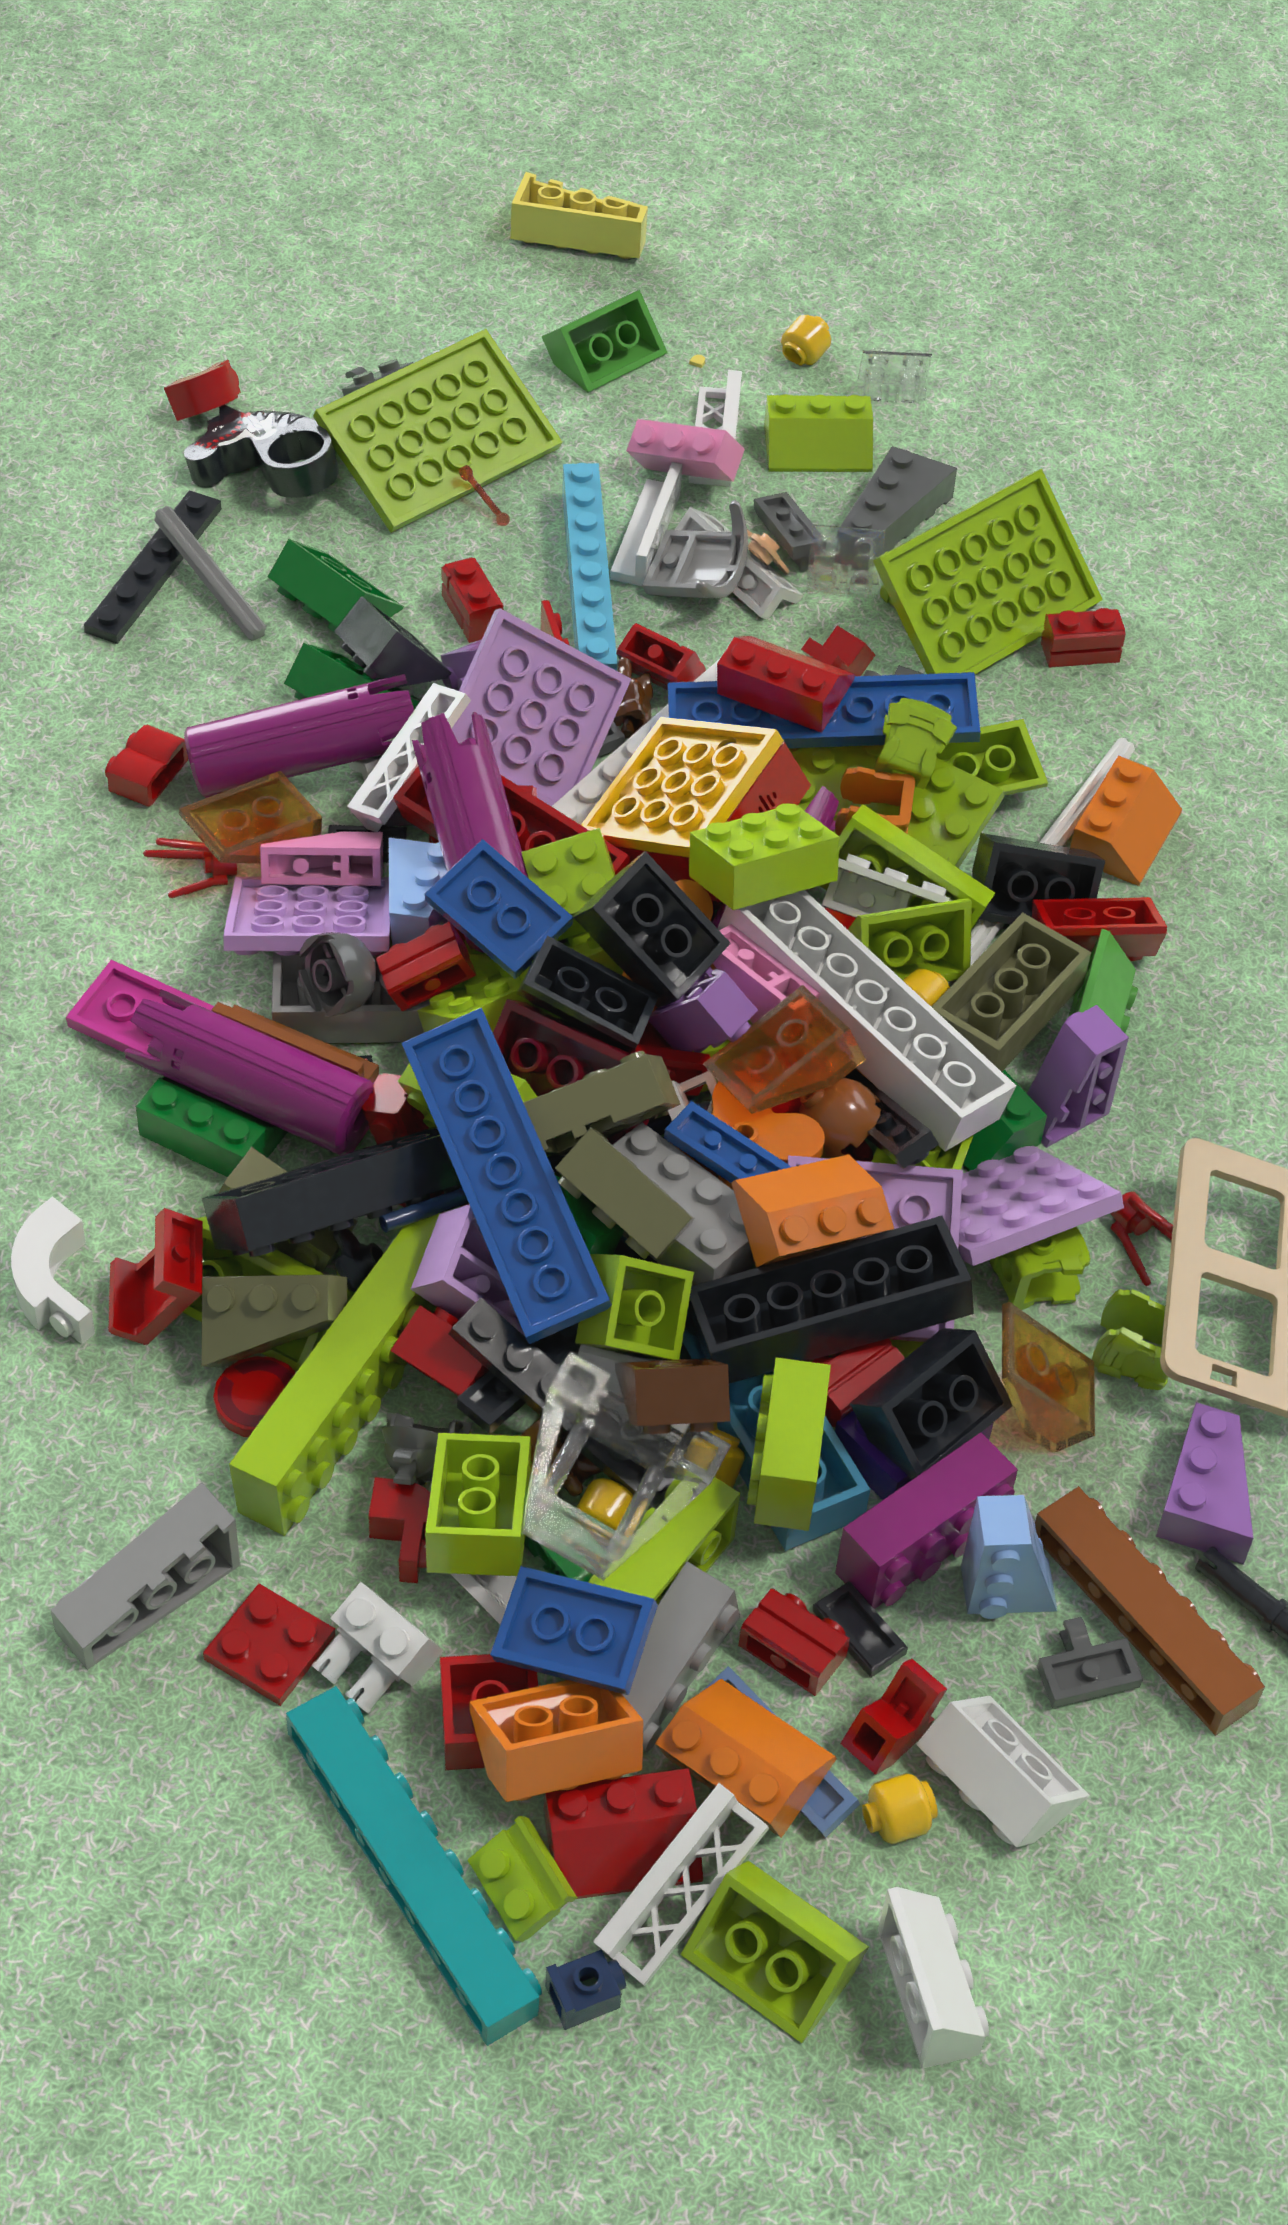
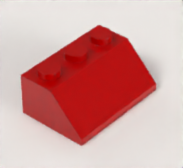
M753 636L734 637L717 663V694L821 733L855 679V674Z
M1151 897L1033 900V919L1092 952L1101 930L1104 929L1111 932L1130 961H1138L1143 959V956H1156L1167 934V925Z
M689 1768L620 1777L614 1780L604 1779L578 1785L571 1790H557L544 1793L543 1812L550 1854L565 1876L577 1899L632 1892L697 1811ZM696 1857L689 1866L690 1883L703 1882L702 1857ZM683 1875L675 1885L684 1884Z

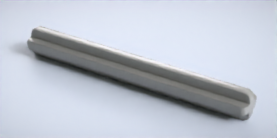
M169 506L158 509L155 512L156 517L154 518L156 524L247 638L254 641L263 637L266 625L174 510Z

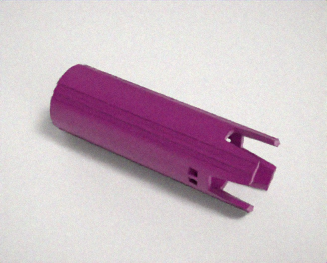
M405 674L187 727L184 732V739L198 791L203 797L209 798L383 755L392 743V741L387 740L397 736L413 713L414 708L409 690L376 693L406 684Z
M476 712L472 713L475 738H468L460 743L457 742L444 713L432 716L422 722L424 745L419 740H412L447 872L483 839L528 877L490 736L482 715ZM465 936L466 943L470 949L484 953Z
M162 989L159 996L162 997L163 1003L167 1005L143 999L136 1008L130 1021L154 1036L148 1045L147 1052L155 1057L127 1048L124 1050L125 1059L338 1155L351 1151L361 1140V1136L369 1123L361 1107L368 1099L369 1094L373 1093L374 1083L370 1080Z

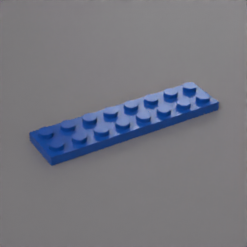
M974 672L855 676L854 681L822 733L717 694V681L668 683L669 718L777 729L788 748L884 745L886 737L883 734L885 715H888L889 704L898 703L901 698L923 701L952 716L951 722L957 727V730L949 743L980 742L981 731Z
M482 1008L402 1042L404 1051L528 1343L531 1344L607 1310L612 1303Z

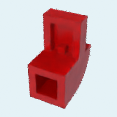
M228 359L218 362L202 372L180 378L164 387L177 421L227 404L237 399L238 394L241 393L238 375L231 368Z
M838 625L823 645L809 637L801 648L807 657L851 672L855 676H861L876 656L865 642Z
M375 1477L368 1515L369 1538L402 1541L399 1555V1582L418 1584L420 1568H427L426 1548L424 1546L426 1545L425 1532L431 1492L417 1483L413 1485L393 1483V1479Z
M911 1658L903 1662L881 1699L860 1710L840 1744L875 1775L891 1767L926 1733L935 1720L931 1715L947 1691V1688L914 1659Z

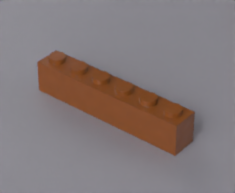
M1078 1486L1037 1513L1035 1528L1038 1538L1042 1541L1043 1548L1215 1736L1257 1707L1265 1686L1261 1682L1256 1670L1251 1665L1243 1663L1229 1648L1225 1637L1219 1631L1209 1627L1198 1615L1194 1604L1187 1597L1181 1596L1167 1582L1161 1568L1155 1563H1150L1140 1553L1131 1536L1124 1530H1119L1112 1523L1096 1499L1089 1498Z

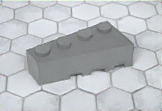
M201 1482L75 1590L66 1594L58 1601L57 1605L51 1609L55 1632L87 1670L240 1566L235 1518Z
M686 1562L658 1604L629 1695L623 1694L643 1719V1751L648 1752L654 1746L661 1733L662 1728L660 1725L670 1711L675 1712L686 1696L688 1687L705 1668L711 1656L740 1619L735 1590L689 1562Z

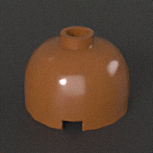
M843 1077L831 1078L820 1084H811L800 1097L801 1105L798 1109L799 1114L813 1118L822 1127L825 1140L821 1158L826 1159L844 1156L841 1150L850 1143L857 1148L869 1135L868 1131L875 1127L881 1109L875 1105V1103L880 1102L879 1098L858 1081Z

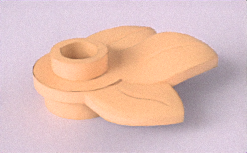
M747 529L748 538L752 540L748 544V550L766 566L773 561L781 571L788 575V567L776 552L780 548L779 545L766 533L759 535Z

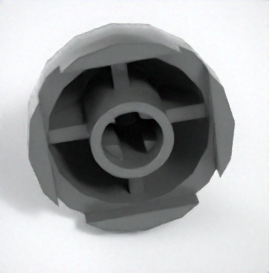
M341 932L321 933L306 939L299 957L306 956L305 969L299 970V980L304 996L310 1006L316 1012L321 1011L323 1008L327 1013L325 1016L328 1017L342 1015L361 1007L374 990L377 973L376 962L366 945L357 937Z

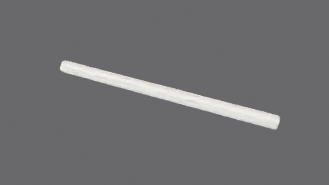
M1126 738L1117 739L1039 843L1064 846L1073 834L1075 826L1118 755L1126 759L1131 757L1135 750L1133 743L1128 742ZM980 920L971 931V965L981 956L1005 923ZM957 980L948 981L949 986L951 987Z

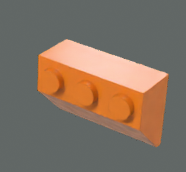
M1118 755L1075 826L1070 848L1093 852L1105 860L1104 873L1140 886L1181 815L1182 808L1154 769Z
M850 1155L755 1175L731 1182L756 1268L894 1229L882 1186Z
M719 1679L685 1702L655 1743L667 1759L682 1769L689 1768L690 1775L711 1790L718 1783L723 1785L735 1795L740 1804L768 1825L769 1830L780 1838L783 1837L837 1759L835 1755L723 1679Z
M565 1680L470 1701V1713L487 1777L505 1802L514 1800L524 1801L535 1795L557 1790H571L578 1785L604 1779L614 1780L625 1774L642 1771L643 1719L621 1693Z

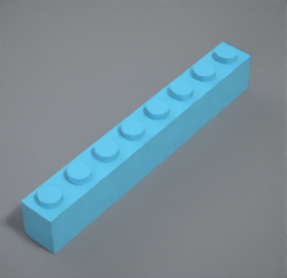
M599 463L563 464L562 499L575 649L617 671Z

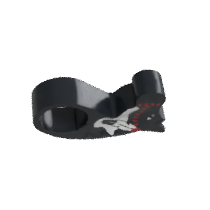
M224 404L219 407L220 415L207 421V432L184 450L193 483L201 487L217 484L227 474L239 473L252 467H258L261 469L274 493L287 498H301L325 490L334 483L339 475L336 455L330 435L326 429L319 426L314 419L291 412L263 410L242 413Z

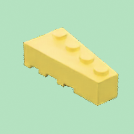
M525 172L512 201L510 239L520 240L525 243L553 245L557 248L586 250L593 254L606 253L618 255L624 259L640 258L646 242L648 207L612 196H607L603 200L598 199L591 190L580 188L575 192L563 189V182L550 179L548 184L536 181V174Z

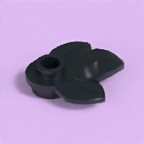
M348 1229L334 1231L333 1237L341 1251V1256L335 1261L336 1273L338 1276L347 1277V1289L355 1292L384 1253L375 1243L368 1245L360 1244L355 1235Z

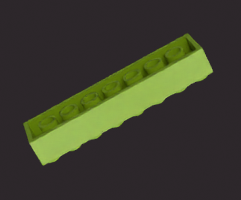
M439 1214L402 1228L229 1463L238 1513L285 1536L294 1522L300 1523L309 1509L310 1500L318 1488L324 1489L328 1485L334 1472V1466L342 1455L346 1456L352 1451L357 1441L358 1432L365 1422L374 1420L379 1412L381 1400L389 1388L393 1390L399 1385L407 1362L390 1350L420 1305L432 1313L437 1308L412 1291L411 1287Z

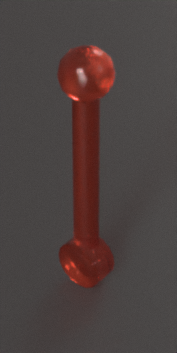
M468 465L459 469L461 478L472 485L495 514L497 524L500 526L508 525L510 522L509 515L500 511L473 477L472 469Z

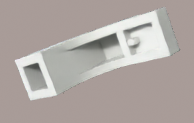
M52 1196L27 1218L15 1238L11 1254V1268L17 1299L24 1315L37 1330H40L50 1322L56 1332L62 1337L67 1338L71 1335L83 1344L95 1334L92 1311L54 1280L59 1266L86 1244L82 1219Z

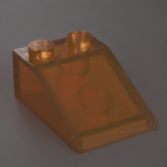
M281 771L179 808L181 818L220 863L261 864V844L321 835L322 816Z
M801 985L753 1023L748 1031L739 1039L729 1042L705 1061L703 1065L753 1114L831 1087L865 1061L866 1058L850 1028L804 985Z
M1011 1302L1003 1304L1002 1381L1024 1434L1050 1452L1061 1451L1095 1436L1094 1361Z

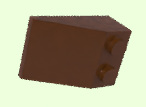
M706 1358L615 1363V1372L629 1421L635 1426H643V1434L671 1433V1425L689 1424L691 1432L718 1430L717 1422L730 1421L727 1364Z

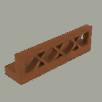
M217 1002L211 1010L370 1080L372 1083L375 1082L379 1075V1065L238 1005L234 1004L233 1007Z

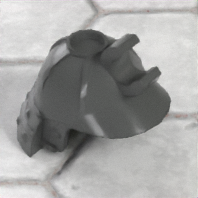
M387 1413V1426L382 1427L381 1431L385 1441L384 1450L387 1462L396 1473L393 1483L405 1485L417 1483L424 1485L426 1482H431L438 1433L471 1434L470 1430L473 1422L454 1419L452 1422H449L448 1428H435L413 1423L414 1418L400 1415L399 1413Z

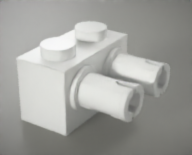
M360 1582L330 1618L339 1626L337 1631L340 1633L317 1661L313 1662L312 1666L329 1681L336 1684L339 1677L361 1651L364 1653L369 1651L372 1654L370 1657L373 1661L354 1686L345 1693L347 1697L354 1699L357 1705L369 1714L372 1707L395 1680L400 1682L402 1679L413 1687L444 1650L377 1593Z

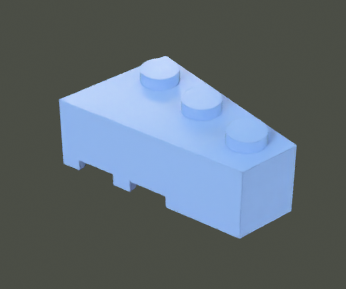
M389 838V917L393 946L399 943H407L423 935L428 928L434 925H443L449 922L425 901L424 893L447 873L439 843Z
M977 1496L961 1563L967 1614H980L987 1619H996L1003 1617L1007 1613L1057 1611L1050 1562L1045 1557L1043 1544L1036 1533L1035 1523L1025 1496Z

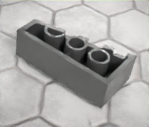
M892 446L838 529L834 561L868 572L875 566L872 560L894 549L900 540L907 538L914 532L915 527L922 521L928 520L935 514L937 508L942 504H947L953 498L957 468Z

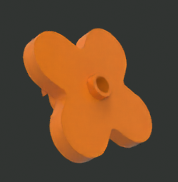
M734 1074L721 1079L715 1085L712 1094V1115L785 1163H788V1155L821 1158L825 1136L820 1124L804 1114L774 1113L771 1110L769 1090L761 1080L751 1075ZM683 1152L733 1190L732 1183Z

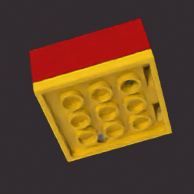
M660 717L581 825L588 830L600 828L604 840L628 854L631 862L646 851L674 882L679 880L695 881L689 876L690 832L706 828L711 823H725L740 819L748 813H762L773 810L781 804H795L798 806L811 787V784L789 748L783 742L784 740L777 729ZM706 890L709 893L711 900L722 902L713 894H711L708 890Z

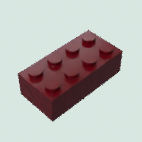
M511 999L506 1000L493 1031V1035L510 1073L525 1079L537 1097L580 1081L585 1075L596 1070H608L621 1064L620 1060L633 1053L527 1002ZM649 1119L646 1120V1121H644L643 1123H644L645 1125H647L648 1122H649ZM637 1125L607 1138L608 1142L611 1144L616 1143Z

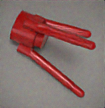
M157 838L156 844L159 846L188 850H145L143 852L145 857L203 859L204 873H212L213 877L170 891L168 893L169 898L187 895L215 885H228L227 876H237V856L234 844L226 845V843H204Z
M1131 1191L1122 1195L1124 1208L1110 1213L1116 1220L1110 1229L1119 1237L1142 1283L1145 1286H1149L1151 1280L1128 1233L1140 1236L1146 1233L1153 1225L1172 1241L1173 1224L1150 1208L1136 1192Z

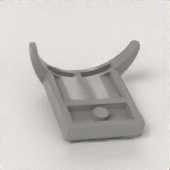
M733 500L729 505L732 532L666 530L642 584L646 594L714 599L725 598L730 595L742 576L748 553L747 526L740 503Z

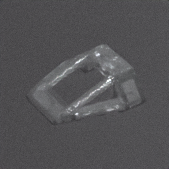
M570 1351L546 1394L521 1533L604 1581L711 1484L731 1445L708 1431L691 1432L689 1425L683 1432L671 1426V1433L643 1434V1426H635L630 1423L623 1398L604 1387L610 1374ZM565 1413L574 1426L548 1471ZM589 1436L647 1469L616 1531L557 1497ZM663 1478L681 1480L682 1482L638 1529Z

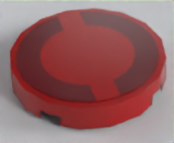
M254 1356L232 1364L224 1370L216 1381L213 1398L218 1419L228 1430L242 1437H249L296 1372L288 1364L273 1357Z

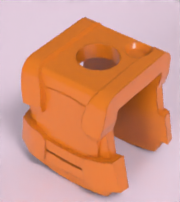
M858 766L852 769L847 768L841 779V795L843 799L852 801V804H870L873 802L900 806L898 816L878 815L908 834L915 778L909 774L875 772L874 769ZM850 805L849 808L840 809L835 821V833L838 836L841 835L852 816L860 807Z

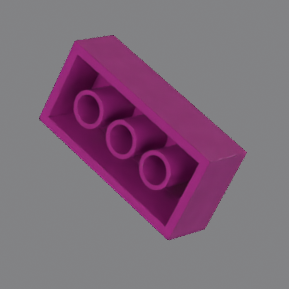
M979 1433L846 1525L842 1531L835 1574L844 1583L850 1581L874 1609L883 1603L886 1606L893 1605L904 1595L907 1590L906 1586L916 1579L924 1582L931 1578L940 1568L941 1562L951 1554L956 1558L964 1554L977 1496L1014 1495L1015 1490L1013 1488L1018 1469L982 1433Z

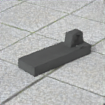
M787 492L754 499L756 514L797 564L799 570L813 569L814 555L826 553V539Z

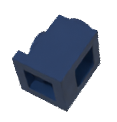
M601 1949L558 1967L556 1964L546 1967L545 1987L564 2030H567L619 2009L622 1995L620 1990L626 1988V1981L618 1961L614 1959L607 1962ZM593 1977L597 1979V1983L593 1986H585L581 1983Z

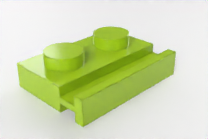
M518 1816L514 1820L515 1824L508 1830L503 1829L473 1854L468 1859V1862L514 1940L523 1942L557 1916L565 1904L576 1900L577 1896L530 1819Z

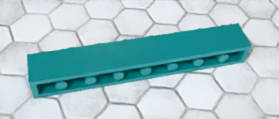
M335 1686L286 1713L288 1735L487 2046L537 2017L539 2015L540 1995H542V1989L536 1976L529 1968L522 1970L513 1957L516 1951L509 1935L502 1927L496 1930L487 1917L490 1912L484 1897L477 1888L470 1890L461 1876L464 1875V1871L458 1857L450 1848L446 1851L443 1850L436 1839L438 1830L433 1819L426 1810L419 1813L411 1801L413 1792L408 1781L401 1772L395 1775L387 1764L389 1757L382 1741L377 1735L371 1737L362 1726L365 1723L364 1717L354 1699L345 1700L338 1687Z

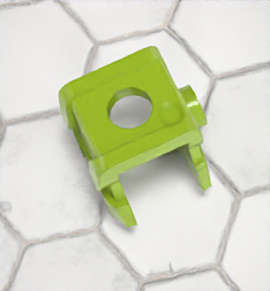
M901 698L898 703H890L888 715H885L883 734L886 735L885 743L875 763V772L912 775L915 778V787L924 790L932 776L936 763V754L942 753L957 730V727L951 722L952 716L934 705L919 700Z
M1077 1226L989 1260L992 1269L997 1273L1013 1311L1029 1308L1034 1305V1302L1051 1300L1052 1305L1075 1303V1295H1078L1081 1290L1077 1275L1083 1274L1084 1268L1091 1261L1086 1242Z
M1118 1289L1104 1306L1100 1325L1108 1331L1096 1343L1091 1361L1092 1366L1096 1367L1098 1372L1118 1379L1121 1378V1375L1134 1378L1138 1386L1144 1389H1163L1168 1382V1376L1163 1372L1160 1365L1165 1306L1150 1300V1296L1131 1289V1291ZM1142 1339H1146V1340H1148V1341H1150V1342H1152V1343H1154V1344L1161 1345V1347L1155 1346V1345H1153V1344H1151V1343H1148V1342H1146V1341H1144V1340H1142Z

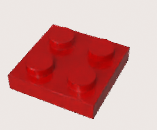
M258 1583L204 1650L203 1657L208 1663L281 1706L312 1667L313 1662H316L330 1644L336 1633L334 1627Z

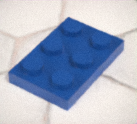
M483 839L424 893L425 901L514 979L519 977L532 964L547 935L557 940L573 925V916Z
M520 1566L490 1656L496 1662L629 1695L658 1604L653 1598Z

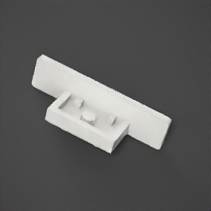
M848 854L846 861L839 858L838 881L829 884L822 906L856 918L858 915L908 908L913 896L932 903L952 900L945 896L947 889L926 881L923 882L922 887L907 883L909 876L902 872L886 867L884 874L869 869L870 861Z

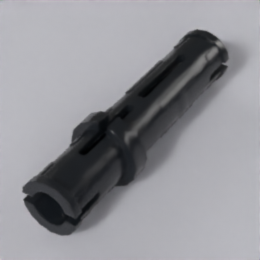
M1215 1547L1209 1548L1203 1555L1214 1563L1217 1569L1213 1568L1206 1561L1204 1562L1202 1559H1199L1195 1570L1202 1573L1251 1614L1261 1620L1260 1626L1269 1633L1272 1631L1276 1632L1288 1643V1602L1283 1598L1280 1600L1276 1599L1266 1589L1262 1588L1220 1554Z

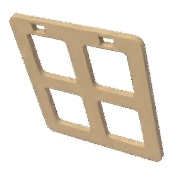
M1191 1138L1180 1150L1160 1358L1161 1368L1172 1380L1288 1418V1169L1200 1138ZM1210 1176L1256 1190L1279 1200L1280 1218L1276 1270L1212 1249L1206 1245L1205 1228ZM1201 1278L1262 1297L1272 1303L1273 1318L1269 1376L1202 1355L1197 1351L1195 1343ZM1212 1371L1232 1377V1385L1211 1379Z

